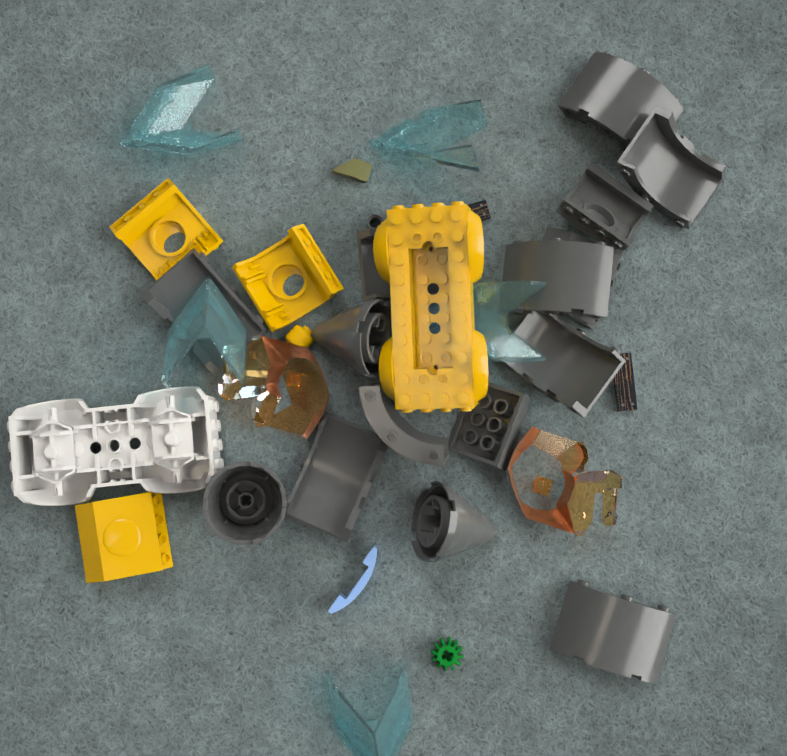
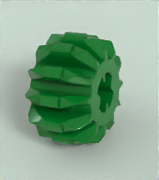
M450 636L447 637V642H444L443 637H440L441 644L434 642L433 645L436 649L430 650V653L434 655L431 657L432 662H437L436 668H440L443 665V671H447V666H450L453 671L455 670L453 664L455 663L457 666H460L461 662L458 659L464 658V655L459 653L463 650V647L457 646V639L451 644ZM445 650H448L450 653L449 658L444 655Z

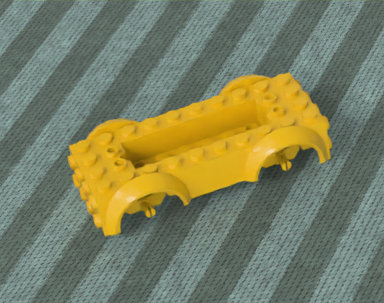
M463 201L452 202L450 206H446L444 203H432V207H426L424 204H414L412 208H404L403 205L392 206V209L387 210V218L377 227L373 241L376 269L382 280L390 285L392 337L383 344L379 357L381 387L385 395L395 401V410L401 409V413H411L416 409H420V412H432L435 409H440V412H451L454 408H460V411L463 412L472 411L478 402L487 395L488 390L486 341L484 335L475 330L473 283L481 279L484 264L483 229L480 216L471 211V208L464 204ZM432 283L437 284L439 287V291L435 295H431L428 292V286ZM432 303H437L440 307L437 314H432L429 310ZM434 322L438 323L441 327L440 332L437 334H433L429 330L430 325Z

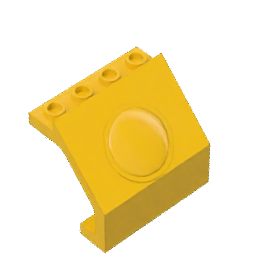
M169 178L164 180L109 226L114 235L123 241L156 280L193 248L198 253L203 252L207 256L223 242ZM174 233L185 234V243L178 251L167 253L164 250V243L169 236Z
M304 224L291 227L287 231L288 235L256 256L235 263L232 266L233 271L271 332L285 328L329 301L344 289ZM294 274L302 276L304 280L302 289L293 296L286 295L283 290L285 280Z
M146 492L75 505L86 583L104 582L173 567L162 493Z

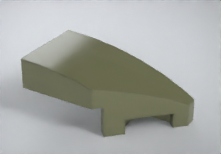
M354 158L333 168L331 172L342 177H350L367 183L372 164Z

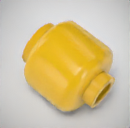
M300 325L294 326L285 336L287 343L308 348L313 343L312 331L306 325L303 327Z

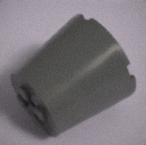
M237 462L222 468L211 478L203 496V513L208 526L218 537L236 545L256 544L267 539L279 528L286 513L287 499L282 482L269 468L255 462ZM247 494L250 495L251 503L248 504L246 502L245 504H243V498L241 496H247Z

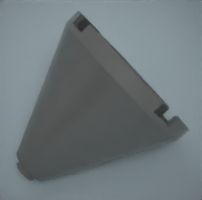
M370 299L317 324L312 330V338L317 344L362 375L377 378L379 377V357L385 341L392 337L391 306L389 303H383V299Z
M431 482L430 485L433 486L430 489L424 488L418 497L413 511L411 531H416V541H412V546L416 556L422 561H440L491 542L497 535L495 524L447 483Z

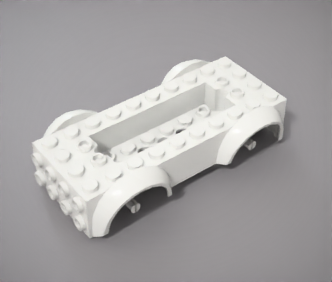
M185 386L139 394L134 404L89 408L83 399L73 398L40 402L17 408L11 416H8L9 421L7 422V431L10 434L8 449L11 452L9 466L13 476L11 490L14 492V496H17L23 503L40 506H64L89 501L97 487L141 483L146 491L165 494L187 493L205 489L211 478L224 468V459L220 456L223 444L218 434V431H221L220 420H217L219 402L218 400L215 401V397L206 395L200 387ZM138 438L141 445L138 449L130 447L131 439ZM113 440L119 442V449L117 451H112L110 448ZM94 442H98L101 445V451L97 454L93 453L90 449L91 444Z

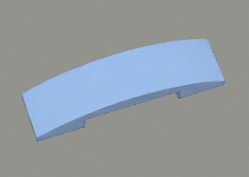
M376 545L372 547L363 560V563L368 568L349 595L346 597L340 592L328 612L332 614L344 608L364 589L376 563Z

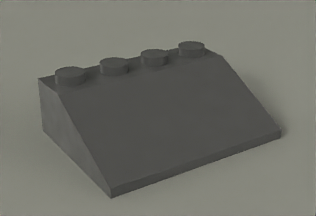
M488 382L487 395L478 402L477 406L472 411L460 412L449 441V450L505 471L532 399L524 393Z

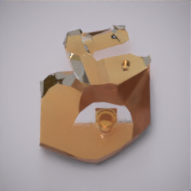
M252 335L253 339L247 347V376L240 377L236 346L224 347L221 356L224 360L223 383L218 384L219 395L227 401L252 399L251 417L255 427L269 426L302 435L307 440L319 423L330 397L322 369L309 348L264 336ZM282 374L292 405L274 414L281 399L277 384Z
M533 426L517 445L508 466L511 484L525 517L574 533L577 536H583L592 523L594 494L597 493L603 495L602 521L604 526L616 524L618 514L615 513L617 491L619 488H622V476L613 470L585 471L588 453L584 442H576L539 430ZM530 445L551 454L562 463L561 470L565 478V487L556 502L555 509L548 511L537 510L524 504L517 494L511 468ZM537 475L532 484V492L549 497L554 480Z

